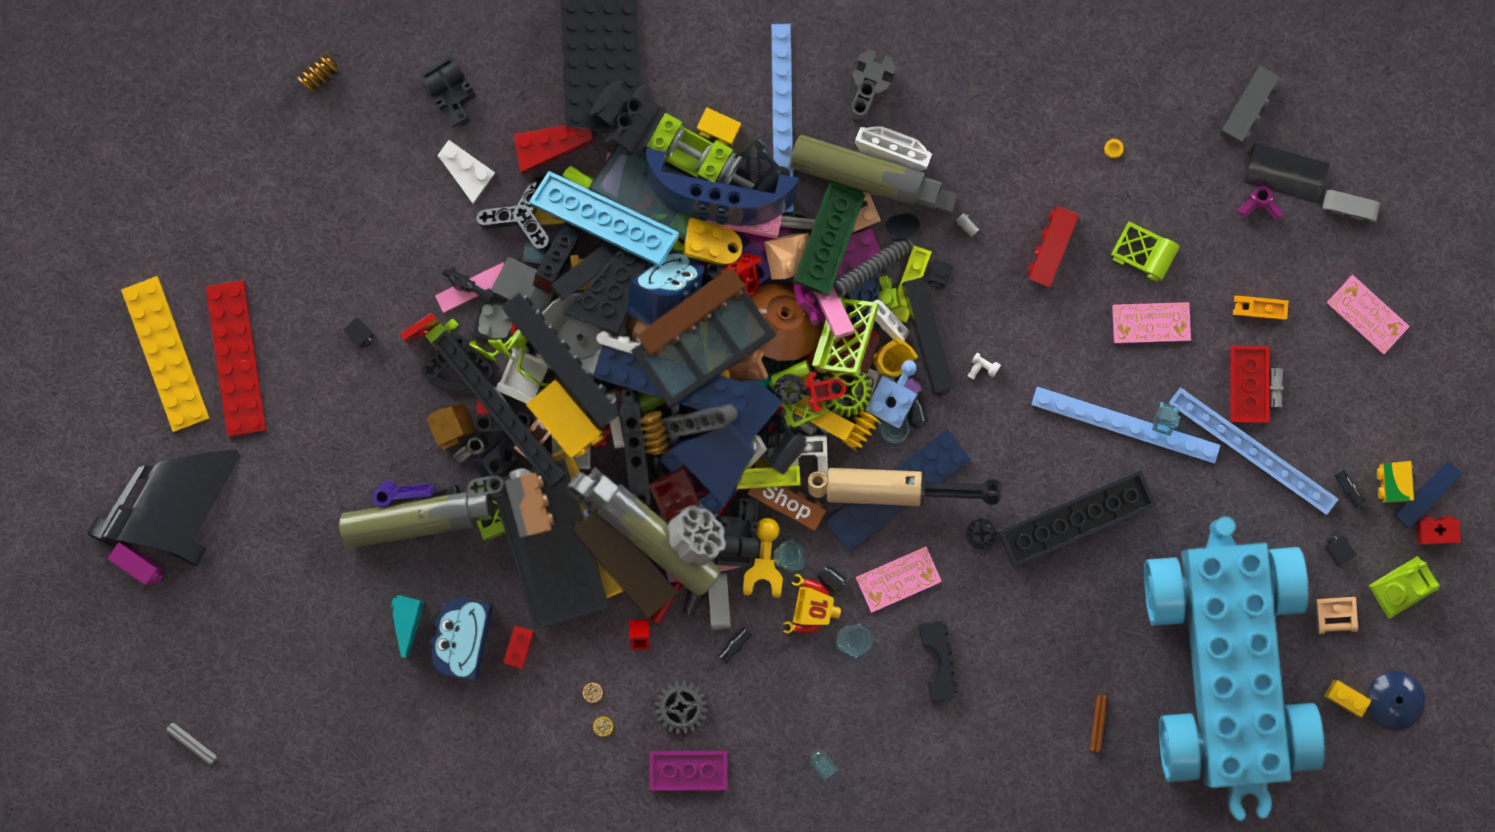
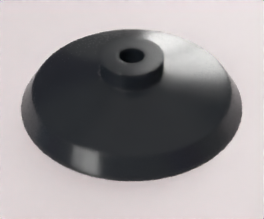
M910 213L891 216L886 222L888 234L898 239L912 237L920 227L918 218Z

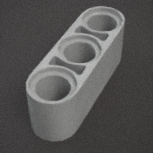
M1326 190L1322 210L1326 211L1327 209L1335 214L1343 216L1347 214L1351 215V218L1370 220L1369 222L1375 223L1380 203L1334 190Z
M720 573L716 582L708 589L712 630L731 629L727 573Z

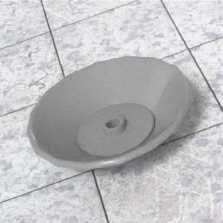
M573 293L564 301L560 298L554 300L542 313L546 319L544 320L547 326L551 324L558 332L556 337L559 340L564 339L569 345L570 354L572 356L576 354L583 362L581 367L584 370L589 369L594 374L603 344L597 341V335L604 331V329L564 315L567 308H570L576 301L575 299L582 293ZM623 325L619 334L612 333V335L617 337L623 335ZM582 334L584 339L578 341L576 339L577 335Z

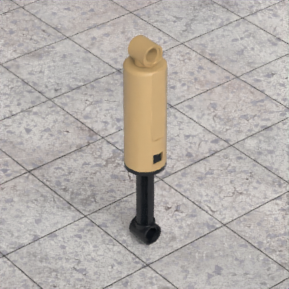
M829 468L828 476L823 472L817 471L811 473L808 478V491L810 495L818 498L827 494V501L834 503L924 506V497L982 499L989 505H995L1000 502L1003 489L1001 482L997 479H989L983 484L925 481V472Z

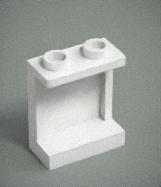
M513 348L512 356L516 359L509 360L496 389L501 393L528 403L536 396L541 386L529 382L517 371L522 349L520 348L517 351ZM527 348L523 357L522 367L528 374L542 383L549 367L543 362L538 353L536 355L529 353L530 349Z

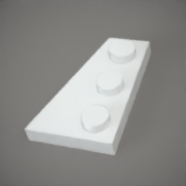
M448 140L438 154L441 161L474 204L495 175V172L450 140Z

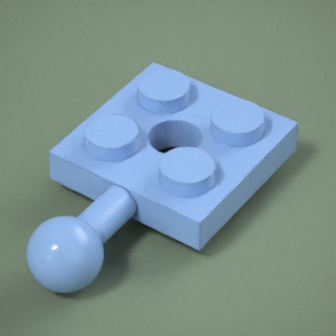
M910 360L902 364L901 370L903 373L897 383L885 376L881 378L866 408V411L897 428L902 426L918 395L904 387L908 377L917 370L916 364ZM889 397L896 399V405L893 408L887 405Z

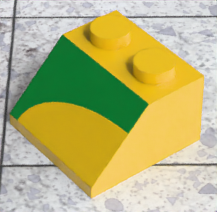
M1411 461L1380 464V468H1377V479L1381 481V487L1378 488V497L1382 499V503L1414 500Z

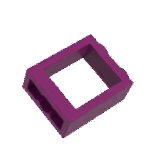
M118 543L107 558L145 585L154 586L155 583L159 584L164 577V574H162L164 569L128 544Z

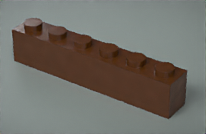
M732 267L636 335V340L649 357L653 355L655 357L659 356L665 351L664 347L668 344H676L681 339L680 336L685 332L689 334L695 330L697 323L700 321L704 323L713 316L711 313L715 310L721 311L728 305L727 302L732 298L736 300L744 294V283Z

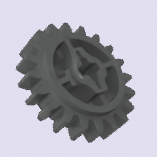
M686 680L683 681L682 686L679 685L678 681H675V687L668 683L669 690L667 691L662 688L661 690L664 695H657L661 702L655 703L656 706L660 707L655 713H661L657 720L664 719L665 722L662 726L665 727L669 724L670 732L674 727L677 734H679L681 728L685 734L688 731V727L694 731V724L701 726L698 719L706 718L701 713L708 711V709L702 707L708 701L701 700L705 694L699 695L700 687L694 690V683H691L689 687L686 686ZM682 691L690 693L696 701L685 700ZM675 692L676 700L674 704L665 706L668 697ZM680 701L684 705H691L685 708L683 713L680 710L672 709L678 706ZM697 708L693 719L687 721L688 711ZM667 713H676L680 718V723L670 719Z

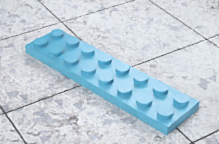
M548 171L529 201L531 206L661 267L680 236L679 232Z

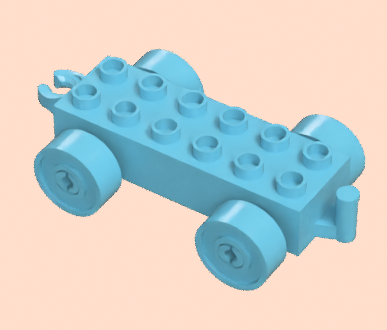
M1223 517L1210 524V535L1206 548L1181 551L1183 577L1176 557L1146 560L1144 564L1146 607L1152 626L1183 623L1186 603L1199 733H1197L1196 724L1191 713L1160 716L1159 743L1161 762L1166 781L1179 782L1199 779L1201 759L1204 785L1210 787L1228 786V806L1231 814L1236 819L1243 820L1245 818L1241 799L1248 793L1254 794L1258 798L1257 816L1266 818L1271 810L1272 802L1270 793L1267 791V782L1290 781V772L1320 770L1324 763L1323 729L1316 705L1314 703L1283 705L1274 615L1306 612L1308 605L1307 572L1303 554L1299 547L1267 549V543L1236 546L1231 536V533L1235 530V522L1229 517Z

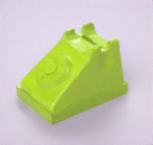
M1419 556L1368 585L1388 619L1435 592L1440 586L1427 567V563L1420 560Z

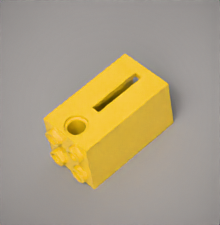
M555 379L526 404L570 458L582 457L590 450L588 448L590 444L592 446L596 445L604 438L602 434L606 431L599 427L560 379Z

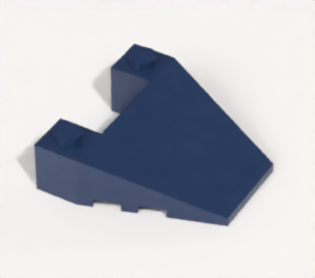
M728 424L722 428L711 429L703 433H697L689 438L680 439L670 448V451L666 452L660 461L672 474L685 464L710 490L700 503L715 515L734 496L756 450L731 424Z

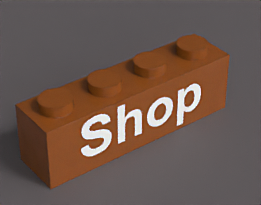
M789 486L750 488L748 496L813 531H816L826 512L823 509V504L815 500L813 503L806 500L808 496L799 491L796 494L789 491L791 488Z

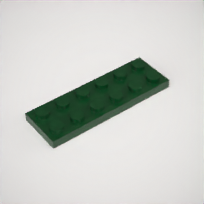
M829 181L793 283L827 297L830 295L862 206L864 194L834 181Z

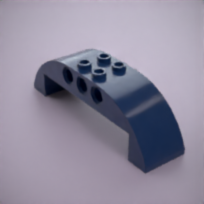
M650 148L646 150V174L651 188L665 205L683 215L694 217L701 221H716V223L721 225L753 226L766 223L782 215L796 200L799 179L797 177L779 174L776 192L772 194L666 173V152Z

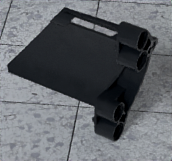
M237 449L188 455L160 461L157 465L139 467L106 519L96 517L87 534L113 548L118 543L124 542L166 551L193 566H197L206 548L193 540L240 458ZM149 478L135 505L132 508L123 509L122 507L138 479Z

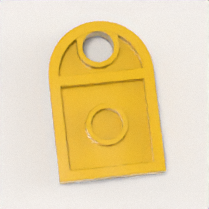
M694 218L689 219L683 256L719 266H728L740 257L742 242L736 232ZM728 245H733L736 248V253H731L728 250Z

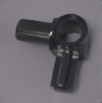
M481 433L473 434L464 442V446L452 455L453 460L459 464L470 455L478 456L489 447L485 436ZM472 441H479L481 443V446L475 447Z

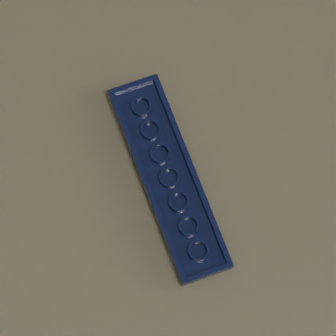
M606 345L602 346L593 374L595 379L663 399L632 353ZM647 353L643 354L672 397L697 381L688 365L658 356L655 357V355L649 357ZM701 370L704 375L708 373V371ZM719 375L678 404L696 410L732 405L738 414L735 421L741 423L752 385Z
M947 429L894 470L925 472V481L942 482L971 459ZM849 503L825 522L849 552L909 506Z

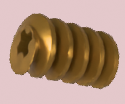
M326 52V59L319 57L320 64L315 61L313 62L315 69L308 66L309 74L302 72L303 79L297 77L313 93H316L315 86L320 89L322 88L320 81L327 83L326 76L333 78L332 71L337 74L339 73L338 65Z
M662 412L645 414L643 419L638 421L645 424L640 430L647 432L642 435V438H648V441L643 443L644 446H650L649 449L645 450V453L654 455L670 451L667 448L669 442L665 440L667 434L663 433L665 426L661 425L664 420L659 418Z

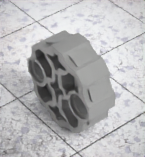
M689 506L670 521L668 525L670 545L678 552L680 558L687 563L692 562L699 566L705 565L724 550L726 542L724 540L725 531L723 526L714 518L713 513L707 509Z

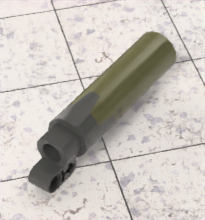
M805 135L798 137L792 152L790 168L828 181L831 180L838 184L911 207H915L918 204L952 214L958 198L957 194L941 189L942 182L925 177L924 172Z
M577 473L567 486L566 491L570 496L590 511L597 509L599 515L696 596L706 593L718 579L721 569L714 562L710 561L705 565L699 566L696 563H687L681 559L678 552L670 545L669 524L621 484L616 486L605 475L600 476L594 482L585 474Z
M498 476L478 478L469 482L468 492L342 513L339 520L340 536L343 544L349 549L475 528L477 521L494 518L492 498L500 497L507 493L505 480ZM497 482H500V488L498 490H494V485Z

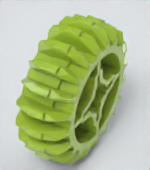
M829 371L831 377L825 376V381L840 379L839 376H850L855 380L852 383H846L842 380L846 388L852 385L853 387L841 398L830 400L826 407L830 408L833 406V413L839 410V416H842L845 411L846 417H850L851 411L854 415L858 414L857 409L864 411L862 404L865 406L869 405L865 398H872V395L867 394V392L873 390L872 387L866 386L871 381H864L867 374L865 373L860 376L859 374L853 375ZM836 384L839 394L841 392V388L839 385ZM858 385H860L861 388V396L859 401L855 394V388ZM845 398L854 405L843 406L838 401Z

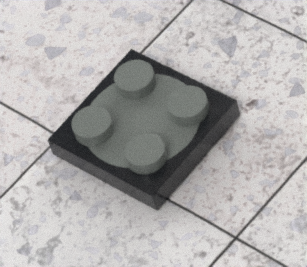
M482 299L480 300L473 337L493 341L501 339L502 343H506L510 339L513 322L503 312L501 308L504 305L503 303L492 301L488 303L483 302Z

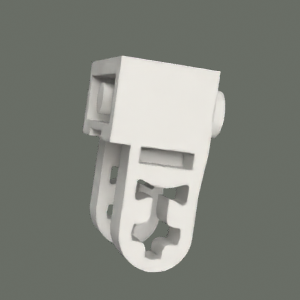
M826 434L813 435L812 437L810 435H803L807 439L805 443L808 445L800 455H816L818 471L828 476ZM798 458L791 466H799Z

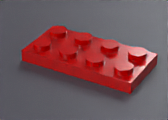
M1230 346V423H1270L1269 346Z

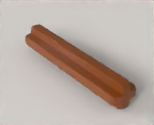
M1097 695L1090 747L1092 752H1101L1108 701V697L1105 695Z

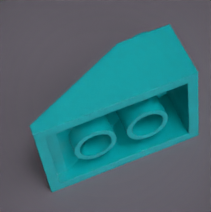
M397 595V598H393L391 609L393 610V619L401 657L409 658L425 601Z

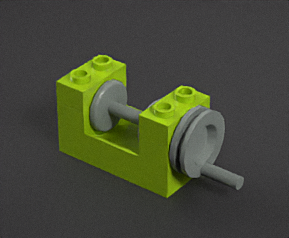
M667 113L664 114L647 148L665 151L666 163L696 179L729 185L732 180L747 189H753L755 184L735 174L742 157L739 156L736 159L733 149L718 141H715L714 144L684 128L680 120Z

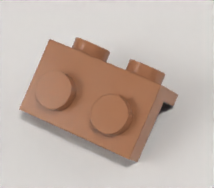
M763 350L752 352L729 368L730 378L741 382L746 380H766L768 373L761 361L764 355ZM732 353L729 354L727 360L733 356Z

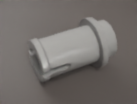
M963 213L956 220L957 226L960 225L972 237L979 228L968 218L969 215Z

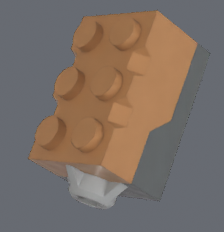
M524 468L511 471L509 474L511 479L506 480L505 483L520 538L553 530L552 525H555L552 513L548 514L547 507L550 504L548 496L542 493L541 488L545 487L541 475L538 476V473H531Z

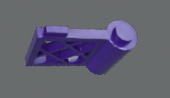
M384 481L374 491L372 498L376 505L384 507L393 499L431 496L436 490V485L434 483L397 487L391 481Z

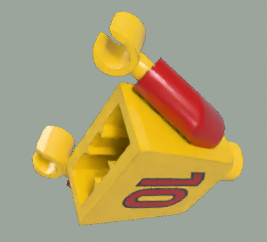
M799 574L794 575L800 578V582H792V584L796 587L803 585V587L799 588L793 623L790 621L783 623L789 624L791 629L790 631L783 630L784 633L795 631L796 633L810 634L820 630L823 625H828L830 617L839 618L841 614L840 607L833 606L834 598L829 596V592L821 583L807 578L804 580Z

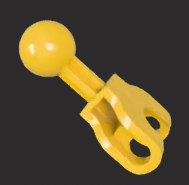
M764 518L755 527V529H758L756 536L761 541L759 558H755L754 566L748 569L744 575L743 593L745 596L751 595L754 583L759 579H766L771 583L773 597L780 598L783 580L780 572L774 566V560L771 559L772 541L778 537L780 529L775 520Z

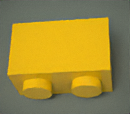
M706 107L697 126V131L700 132L699 135L703 138L710 139L712 137L718 142L732 147L741 128V123Z
M1338 680L1332 681L1324 695L1325 698L1357 717L1363 716L1371 702L1369 698Z

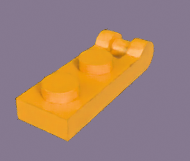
M1234 296L1235 309H1233V316L1287 320L1289 300ZM1243 303H1248V310H1243Z

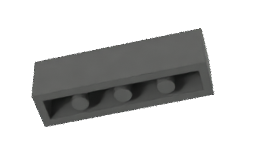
M1259 65L1220 134L1239 145L1243 141L1246 142L1252 133L1249 129L1252 124L1255 126L1261 117L1258 115L1261 108L1265 110L1270 101L1268 99L1271 92L1274 93L1280 83L1277 80L1280 76Z

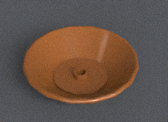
M767 282L760 285L757 294L750 298L777 336L757 350H763L764 357L777 361L797 360L810 354L819 343L824 327L823 323L819 321L817 325L811 324L808 313L797 304L792 284L786 282ZM748 309L747 343L750 345L766 333Z

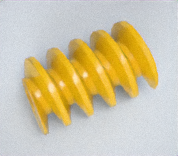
M868 411L858 412L861 418L854 417L856 426L846 442L843 441L856 452V447H863L860 441L867 442L864 435H872L869 429H876L873 423H881L878 418Z

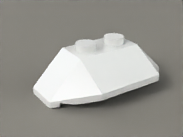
M882 126L860 127L854 142L863 154L917 171L926 170L932 156L917 139Z

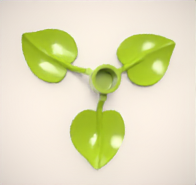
M518 329L504 345L501 339L496 341L488 340V343L497 350L494 353L481 349L477 346L476 341L470 342L469 345L475 351L494 362L497 361L494 357L500 352L506 357L515 360L516 358L509 351L512 348L519 351L521 348L517 371L533 384L543 387L549 385L540 383L523 369L522 361L525 350L528 348L525 346L528 340Z

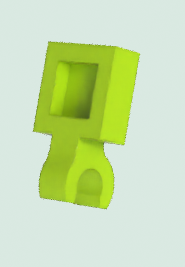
M887 276L879 277L883 291L879 292L878 300L883 302L889 310L900 308L898 289H892L891 278Z
M452 318L444 327L439 323L425 336L432 343L445 330L451 333L459 324Z

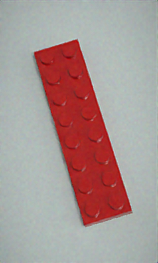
M244 281L205 286L227 437L266 431Z

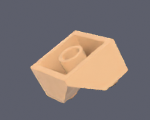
M808 233L791 234L764 242L771 279H786L795 276L809 238Z

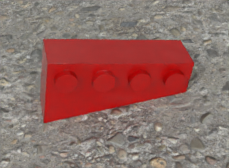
M565 125L514 135L522 175L594 143L591 129H566Z
M1057 205L1055 210H1051L1048 217L1050 221L1049 226L1044 228L1041 238H1043L1041 246L1037 245L1033 255L1036 256L1034 264L1030 263L1027 270L1030 280L1048 287L1051 286L1079 217L1078 213Z

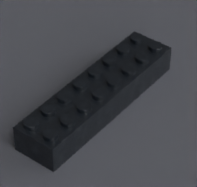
M518 292L501 306L503 312L599 427L604 429L620 415L618 411L620 406L614 399L609 400L606 397L608 392L601 384L596 385L594 382L595 376L589 369L584 370L581 367L583 362L576 354L573 356L570 354L569 345L564 339L559 340L556 337L558 332L551 324L548 326L545 324L544 320L546 319L539 309L534 311L531 307L533 303L526 294L522 296Z
M1140 470L997 533L1012 567H1016L1157 505Z

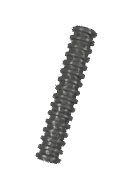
M909 238L898 239L892 245L884 248L883 251L875 254L874 257L866 260L865 263H861L856 269H852L847 275H843L842 278H839L833 284L836 293L840 296H845L850 290H854L859 284H863L868 278H872L877 272H881L886 266H890L895 260H899L904 254L913 250L912 241Z

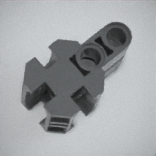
M868 50L860 54L857 68L864 72L854 69L851 78V85L856 95L852 103L850 115L855 122H862L866 119L873 100L881 99L887 95L890 82L882 79L892 81L896 67L891 57L885 56L883 63L880 64L874 61L875 51ZM868 91L870 95H865L862 92ZM860 108L864 112L858 113L856 109Z

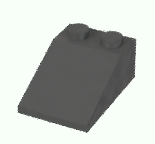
M510 257L507 258L491 289L492 292L508 300L518 292L522 296L526 294L533 303L531 307L534 311L539 309L541 313L547 308L555 293L553 289L549 294L534 287L533 281L537 270Z

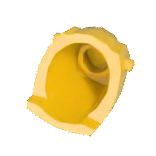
M894 339L880 348L877 353H874L873 363L877 371L882 375L898 378L903 373L901 370L902 364L908 360L914 361L918 356L906 342L901 339Z

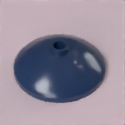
M1390 671L1379 675L1371 683L1367 692V698L1371 700L1368 706L1371 716L1376 722L1386 728L1403 729L1409 727L1420 718L1424 710L1425 696L1423 689L1414 677L1405 672ZM1397 697L1402 699L1400 704L1396 703Z

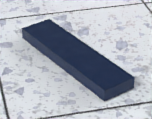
M1447 461L1414 494V500L1408 501L1394 516L1410 529L1462 473L1450 461Z

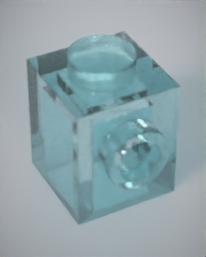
M1161 402L1154 417L1152 430L1171 436L1174 427H1178L1181 416H1178L1179 407Z

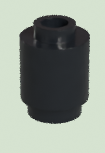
M920 399L914 400L907 414L909 425L914 426L915 429L926 426L925 422L928 421L924 403H921Z
M827 565L818 576L821 580L820 582L834 593L836 590L841 592L847 584L844 581L846 579L845 576Z

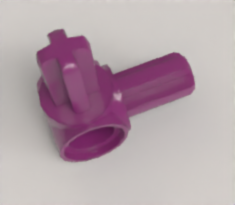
M1265 186L1257 188L1249 195V200L1237 210L1243 218L1247 217L1256 208L1262 209L1263 207L1274 220H1278L1283 216V212L1273 201L1274 197L1271 190ZM1258 192L1265 194V201L1258 198Z

